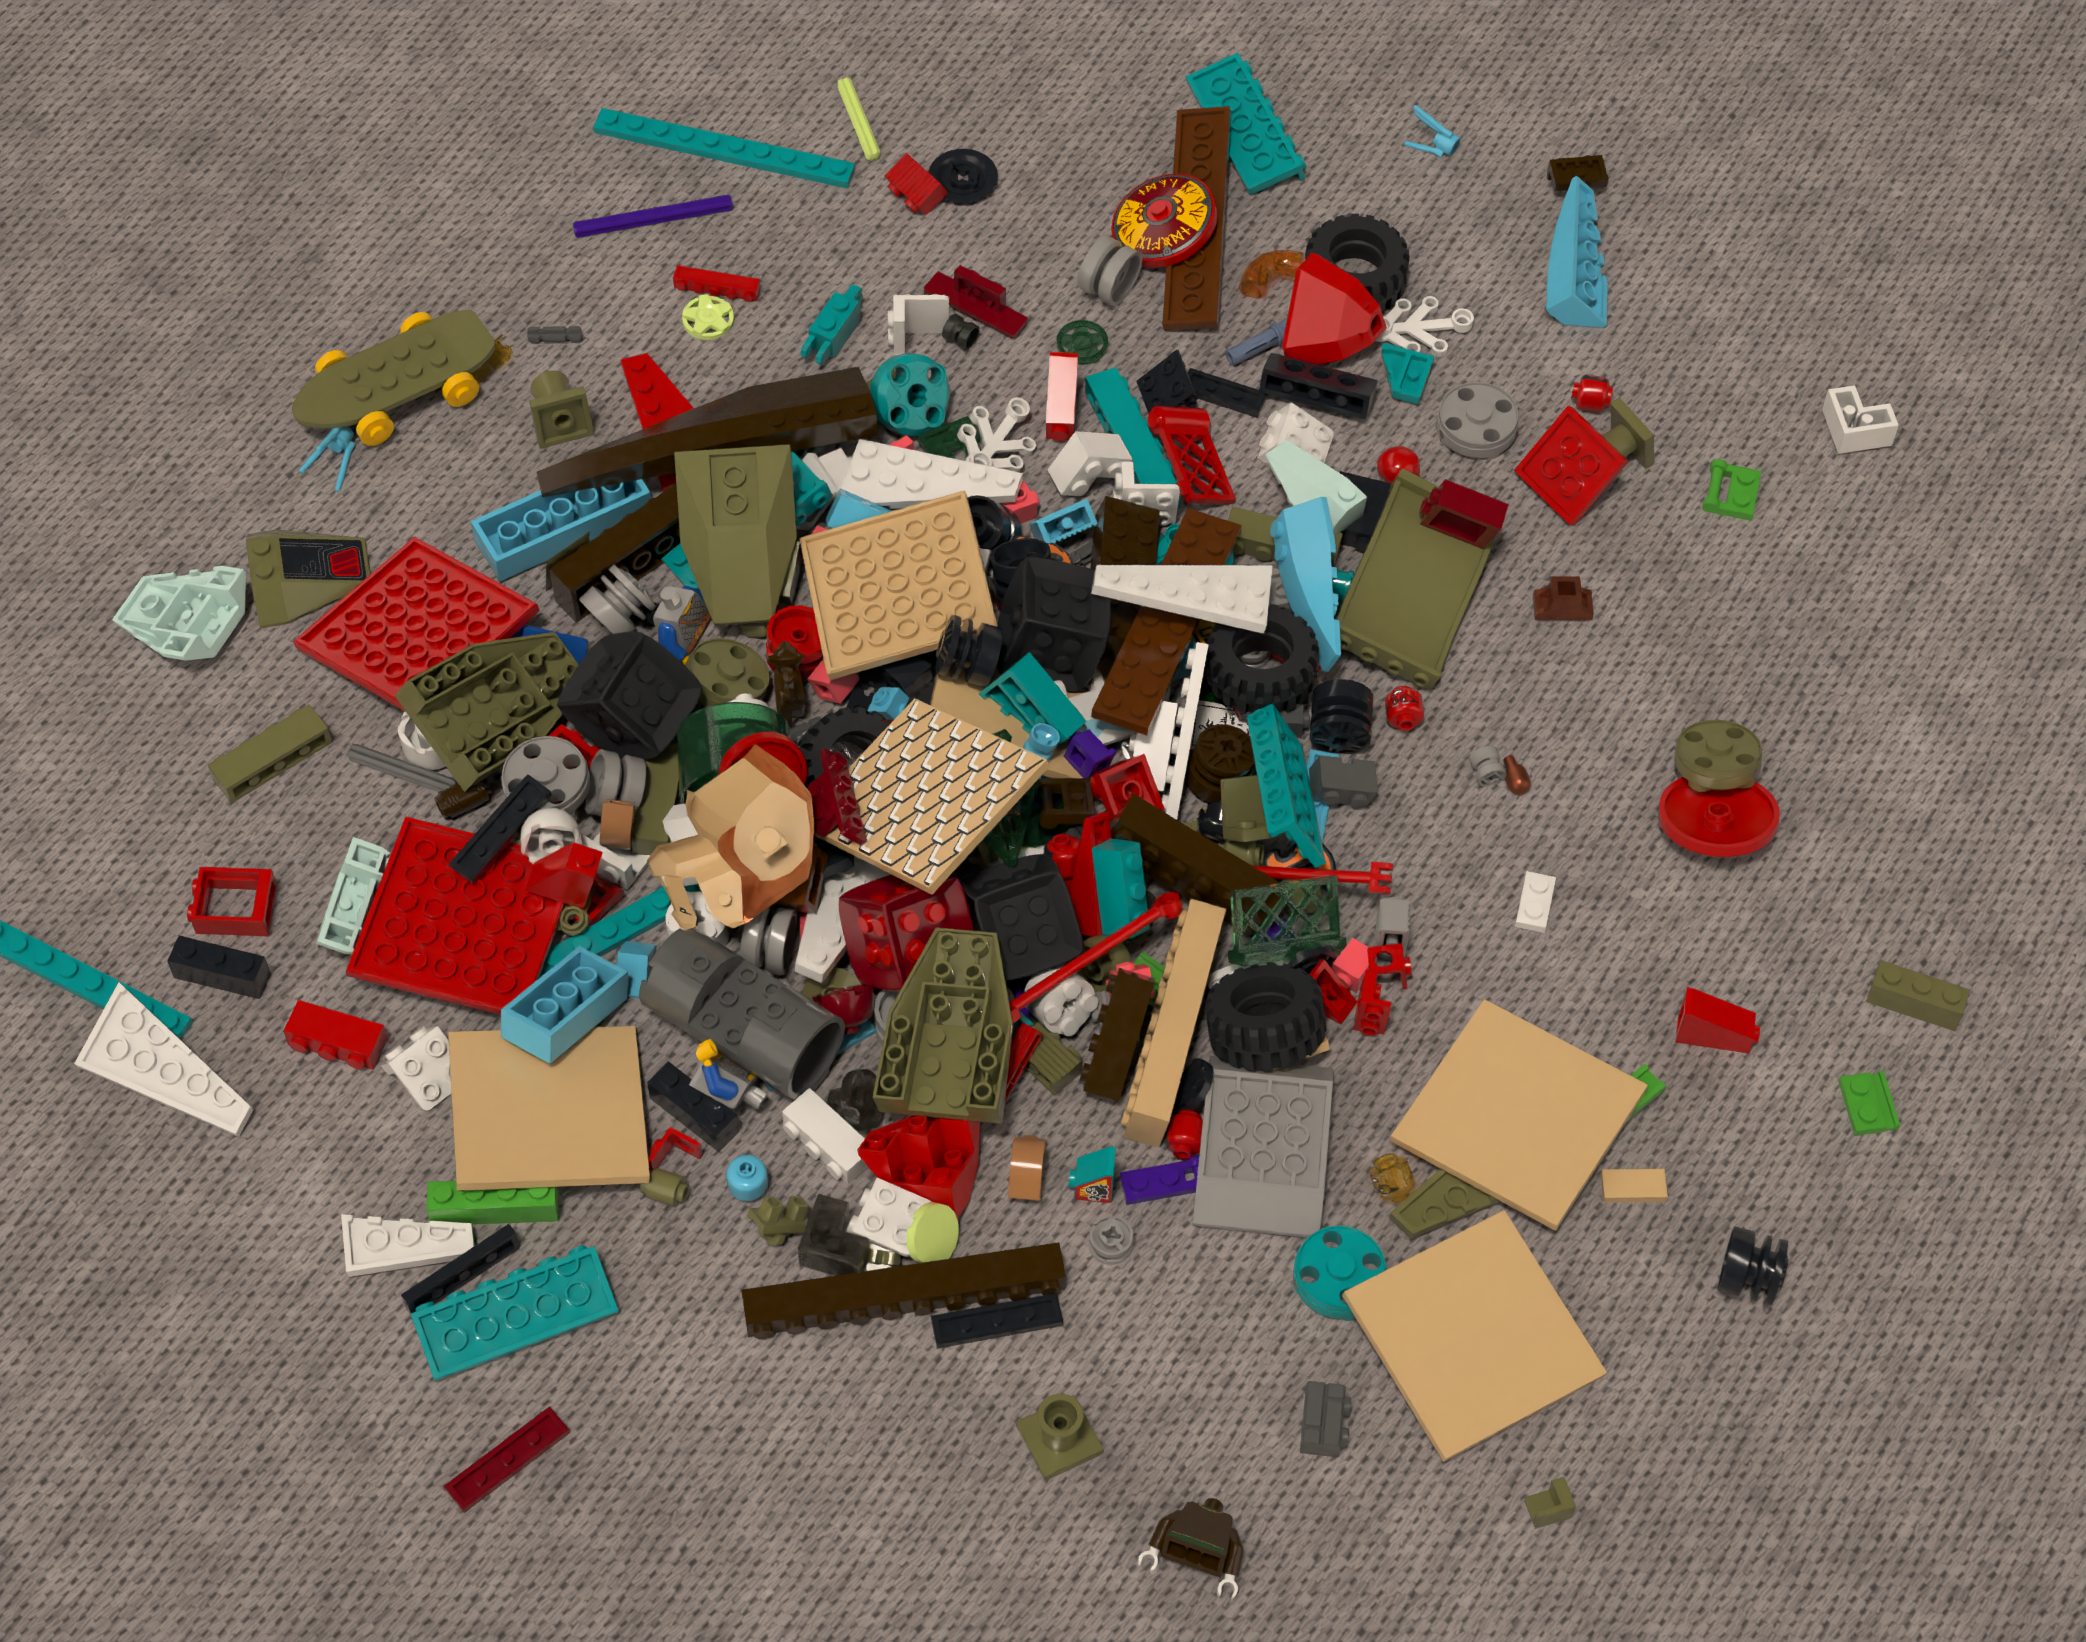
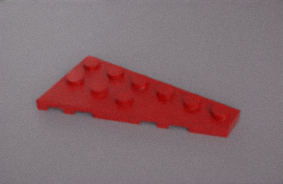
M648 353L620 359L642 429L694 409ZM676 473L658 476L662 492L666 491L673 483H676Z

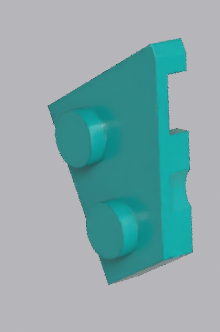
M1383 343L1381 354L1391 397L1419 405L1433 366L1434 356Z

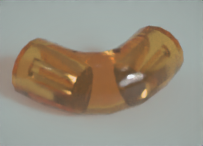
M1273 250L1261 254L1250 262L1245 269L1239 285L1240 292L1244 296L1258 299L1265 295L1270 280L1278 277L1295 279L1296 270L1304 261V253L1293 250Z

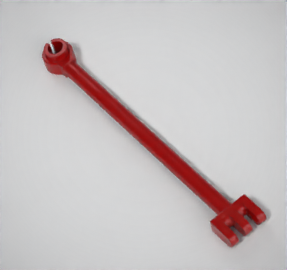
M1371 862L1370 872L1253 866L1273 879L1369 884L1370 894H1391V887L1379 886V884L1392 883V875L1381 874V871H1393L1392 863Z
M1176 892L1162 894L1156 899V903L1152 905L1151 909L1010 1001L1012 1022L1014 1023L1021 1018L1019 1010L1159 917L1172 919L1179 916L1183 906L1179 894H1176Z

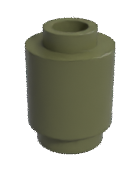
M660 1168L649 1169V1183L640 1184V1192L646 1194L647 1198L677 1207L680 1202L684 1203L690 1190L685 1176Z

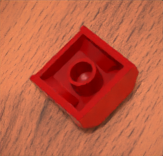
M1139 754L1119 761L1094 773L1091 777L1092 794L1095 798L1102 800L1107 812H1110L1111 821L1133 793L1158 809L1165 810L1145 754Z

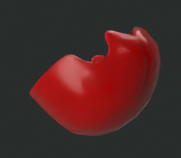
M1399 445L1387 448L1378 457L1379 477L1382 476L1388 483L1393 482L1401 468L1420 477L1419 458L1413 450Z

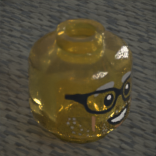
M1395 1153L1385 1154L1377 1158L1369 1172L1377 1195L1384 1200H1392L1394 1203L1405 1200L1410 1196L1409 1192L1416 1184L1407 1159L1397 1156Z

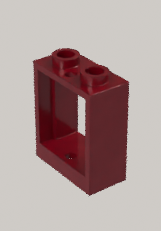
M1445 479L1438 488L1433 487L1429 498H1424L1419 513L1423 514L1420 525L1484 549L1502 529L1509 504Z

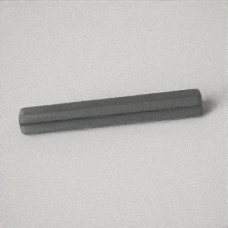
M352 744L348 751L351 761L438 792L457 783L454 778L359 744Z

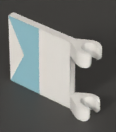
M1096 668L1089 683L1086 685V688L1090 691L1068 699L1086 720L1075 733L1078 731L1083 733L1090 729L1104 745H1108L1129 738L1135 732L1091 717L1092 708L1104 685L1103 676L1100 670ZM1060 680L1054 681L1068 698L1063 682Z

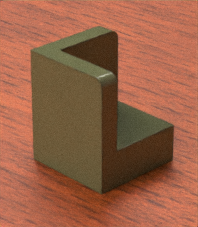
M1564 1477L1552 1480L1549 1490L1527 1496L1524 1500L1535 1529L1572 1518L1576 1508Z

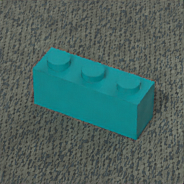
M1109 839L1092 848L1102 935L1110 936L1148 911L1140 842ZM1147 925L1128 939H1132L1149 930L1150 926Z

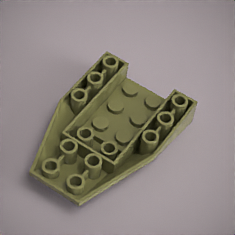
M790 445L674 452L681 547L714 626L769 622L776 612L797 539L793 465Z
M555 632L476 643L409 679L395 697L465 792L502 768L508 755L518 745L529 739L548 734L562 715L557 706L559 696L579 664Z
M935 928L889 1010L873 1092V1100L879 1112L1003 1123L1013 1022L997 933Z

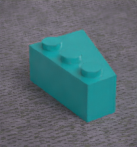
M1030 652L978 694L985 700L989 697L1001 706L1000 712L1005 716L1011 714L1024 724L1022 729L1030 734L1034 725L1038 723L1051 725L1059 733L1060 740L1058 745L1068 739L1086 722L1078 709Z

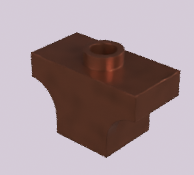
M1551 576L1550 583L1546 587L1536 589L1533 592L1535 620L1593 619L1592 590L1581 587L1580 576Z

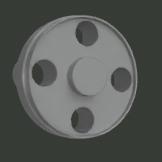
M1484 382L1464 383L1450 390L1439 406L1436 421L1439 440L1444 446L1461 455L1488 460L1496 459L1501 452L1505 451L1513 443L1517 434L1519 416L1514 400L1503 389Z
M542 736L521 743L508 755L502 769V787L506 798L527 774L551 791L552 795L539 810L557 808L572 815L573 811L586 798L590 787V774L585 758L572 743L558 737ZM578 766L575 769H569L570 767ZM557 801H563L560 804H554Z

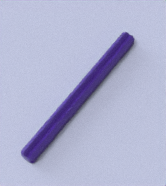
M727 194L575 221L573 229L575 236L579 238L730 211L733 209L731 196Z

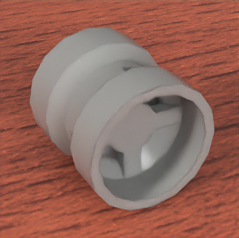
M1481 747L1470 755L1469 759L1472 767L1477 770L1476 778L1480 786L1496 785L1505 779L1507 773L1504 766L1499 763L1500 755L1496 747Z

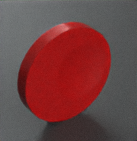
M758 732L742 738L727 751L720 764L718 774L720 775L743 759L753 748L754 744L785 764L798 776L803 784L806 781L807 765L801 750L792 739L776 732Z

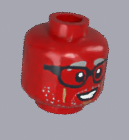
M1399 686L1386 696L1387 722L1392 727L1407 731L1418 726L1423 721V701L1421 694L1417 690L1409 686Z

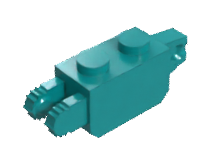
M852 284L844 295L834 292L808 329L809 337L801 348V357L807 359L815 349L818 351L815 361L817 364L822 365L829 356H837L859 324L860 309L862 307L860 302L863 298L861 287Z

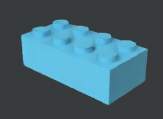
M578 946L501 1009V1038L551 1064L627 1000L628 971Z

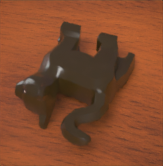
M787 641L781 642L773 655L768 656L769 663L775 667L774 684L779 730L792 728V718L805 717L804 691L799 665L805 656L804 653H799Z

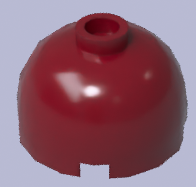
M863 984L830 990V995L822 996L819 993L812 996L813 1001L843 1019L845 1024L844 1035L860 1031L859 1025L871 1018L875 1008L872 984H868L865 987Z

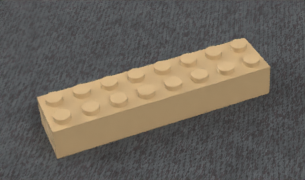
M1190 899L1187 910L1181 908L1182 912L1175 924L1171 946L1164 964L1165 968L1157 989V997L1150 1014L1151 1019L1144 1036V1045L1139 1055L1135 1069L1136 1074L1130 1087L1129 1099L1121 1120V1125L1126 1126L1124 1138L1160 1147L1170 1121L1226 911L1224 908Z

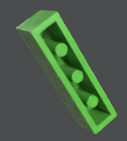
M456 1181L428 1182L426 1211L429 1221L471 1223L472 1225L558 1221L559 1191L558 1187L457 1191Z

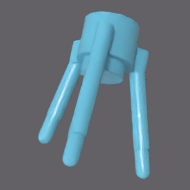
M1414 105L1415 116L1437 132L1433 140L1436 148L1405 141L1404 145L1433 153L1440 158L1444 153L1451 156L1458 148L1461 137L1446 129L1419 106Z
M348 426L332 428L326 438L316 448V451L299 469V472L304 473L327 447L336 453L344 450L335 487L336 491H340L350 454L355 447V443L351 441L354 436L351 428Z

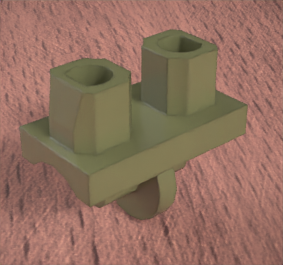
M790 1196L786 1207H783L784 1205L778 1198L764 1197L760 1208H749L747 1217L756 1221L760 1236L765 1237L769 1245L780 1246L785 1236H790L791 1233L810 1232L812 1224L806 1218L809 1205L801 1196Z

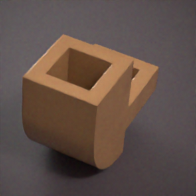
M605 799L600 826L599 844L601 846L631 849L636 802Z
M1024 1135L1013 1139L1008 1198L1040 1201L1046 1139H1039L1033 1135Z

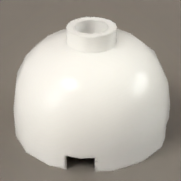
M545 808L538 810L527 818L521 828V852L529 857V862L532 864L573 842L582 845L581 832L576 820L569 813L561 809Z

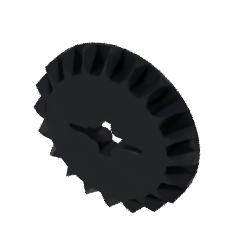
M972 149L947 151L932 162L928 171L948 192L947 196L943 198L945 203L953 201L955 205L959 202H964L967 206L971 201L977 204L979 199H987L988 194L993 193L998 179V172L994 162L987 155ZM958 175L963 177L968 175V181L964 179L958 180Z

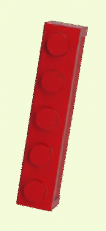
M677 265L673 276L674 288L679 290H691L695 293L703 292L713 296H726L730 299L738 298L747 302H757L761 290L759 278Z
M1024 1022L1016 1027L1014 1031L1015 1036L1011 1041L1005 1102L1044 1035Z

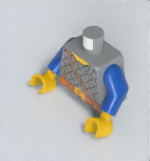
M668 586L660 593L662 601L653 617L658 633V643L686 665L692 649L711 616L699 589L690 586L682 588Z
M712 1039L700 1043L696 1055L702 1063L689 1085L732 1109H735L744 1101L758 1110L768 1095L754 1086L758 1077L720 1054Z

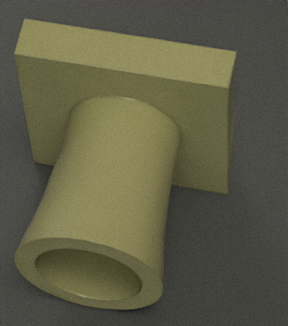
M559 371L543 372L532 381L530 390L535 399L529 400L540 449L594 435L584 386L569 390L568 378Z
M1620 397L1610 403L1611 430L1602 434V436L1624 457L1632 454L1647 469L1654 465V435Z
M1051 1395L1040 1404L1038 1412L1016 1421V1427L1045 1481L1104 1454V1449L1075 1395Z

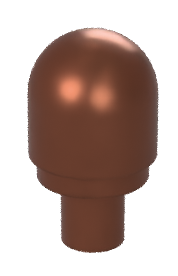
M1514 755L1506 756L1503 761L1507 768L1505 770L1507 773L1505 782L1508 789L1515 795H1523L1531 787L1528 772L1522 764H1517Z

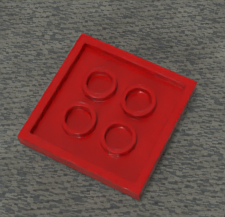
M1567 406L1514 471L1567 523L1574 526L1621 472L1629 460L1573 407Z

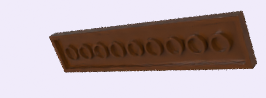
M1230 106L1177 110L1173 174L1190 175L1205 183L1216 201L1218 218L1211 237L1202 248L1187 259L1166 266L1162 322L1164 331L1218 328L1231 128Z
M1187 508L1161 565H1226L1241 533L1242 525ZM1141 605L1092 708L1091 717L1147 736L1201 619Z

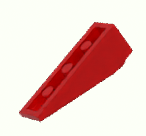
M1107 811L1085 818L1070 891V898L1081 935L1092 937L1102 935L1092 848L1111 839L1110 812Z

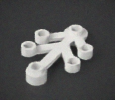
M1427 296L1422 300V305L1405 322L1395 323L1401 316H1407L1411 312V302L1402 298L1396 301L1395 307L1386 316H1383L1387 328L1375 341H1389L1395 346L1405 349L1412 348L1420 352L1421 346L1417 342H1409L1399 335L1407 333L1430 347L1431 353L1434 356L1442 357L1447 353V342L1443 339L1435 338L1427 333V331L1454 329L1456 332L1465 333L1471 330L1474 316L1467 309H1457L1453 312L1452 318L1422 321L1428 314H1433L1438 310V300L1433 296ZM1431 303L1434 306L1429 307L1426 304ZM1399 306H1406L1407 308L1401 309ZM1441 346L1444 349L1438 350L1435 347Z
M1012 398L1005 409L1006 417L994 434L988 420V410L982 406L975 407L970 415V419L975 425H978L985 447L980 451L975 439L976 429L970 424H963L957 436L961 442L966 444L969 456L965 461L1020 472L1024 464L1020 456L1010 455L1008 458L991 459L994 453L1019 452L1023 456H1029L1033 453L1036 443L1030 437H1023L1021 440L1003 441L1015 423L1025 420L1030 411L1029 404L1022 398Z

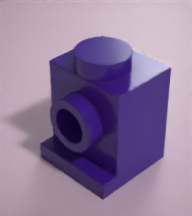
M1088 729L1083 733L1078 731L1068 740L1069 746L1063 757L1083 778L1091 779L1094 773L1110 766L1116 751L1113 748L1108 750Z

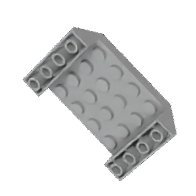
M1210 1056L1209 1063L1213 1066L1214 1074L1210 1089L1205 1096L1193 1226L1308 1238L1314 1232L1320 1230L1333 1089V1068L1290 1064L1289 1068L1282 1070L1280 1067L1270 1072H1264L1262 1069H1256V1072L1247 1071L1245 1067L1235 1068L1218 1056Z

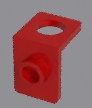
M1402 943L1368 947L1369 970L1377 971V975L1401 972L1403 989H1408L1406 975H1412L1410 957H1404ZM1381 953H1387L1392 956L1393 960L1390 965L1381 967L1375 963L1376 956Z
M669 1127L662 1139H657L651 1147L648 1158L649 1169L659 1168L673 1146L701 1159L703 1156L701 1143ZM683 1142H686V1143L689 1144L692 1148L686 1146Z

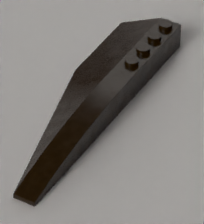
M859 367L760 384L744 388L537 471V477L542 498L676 473L674 452L790 445L791 451L877 436V414L871 393Z

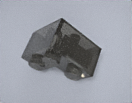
M822 1194L817 1195L798 1246L800 1266L835 1276L863 1272L865 1270L870 1249L869 1238L845 1232L850 1220L849 1202Z

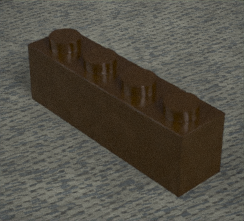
M1122 968L1118 969L1117 976L1110 975L1106 992L1111 993L1108 1005H1101L1097 1022L1102 1023L1099 1035L1095 1033L1092 1035L1088 1051L1093 1052L1091 1063H1084L1079 1081L1085 1082L1083 1091L1116 1101L1120 1100L1155 978Z

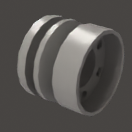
M613 565L609 570L617 580L612 583L603 575L601 580L607 587V590L603 593L592 586L579 600L613 634L625 631L633 632L636 628L629 617L634 614L640 619L645 620L647 616L639 607L644 604L653 612L657 606L653 603L649 592L630 573Z

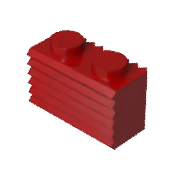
M905 153L884 175L890 182L887 185L890 191L897 197L901 194L907 199L904 203L914 213L920 210L926 216L948 193L940 182L908 153Z

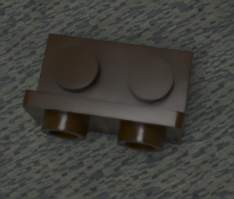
M1586 155L1583 157L1549 160L1547 180H1552L1554 191H1566L1570 186L1572 178L1575 176L1579 177L1590 188L1607 187L1609 179L1603 156Z

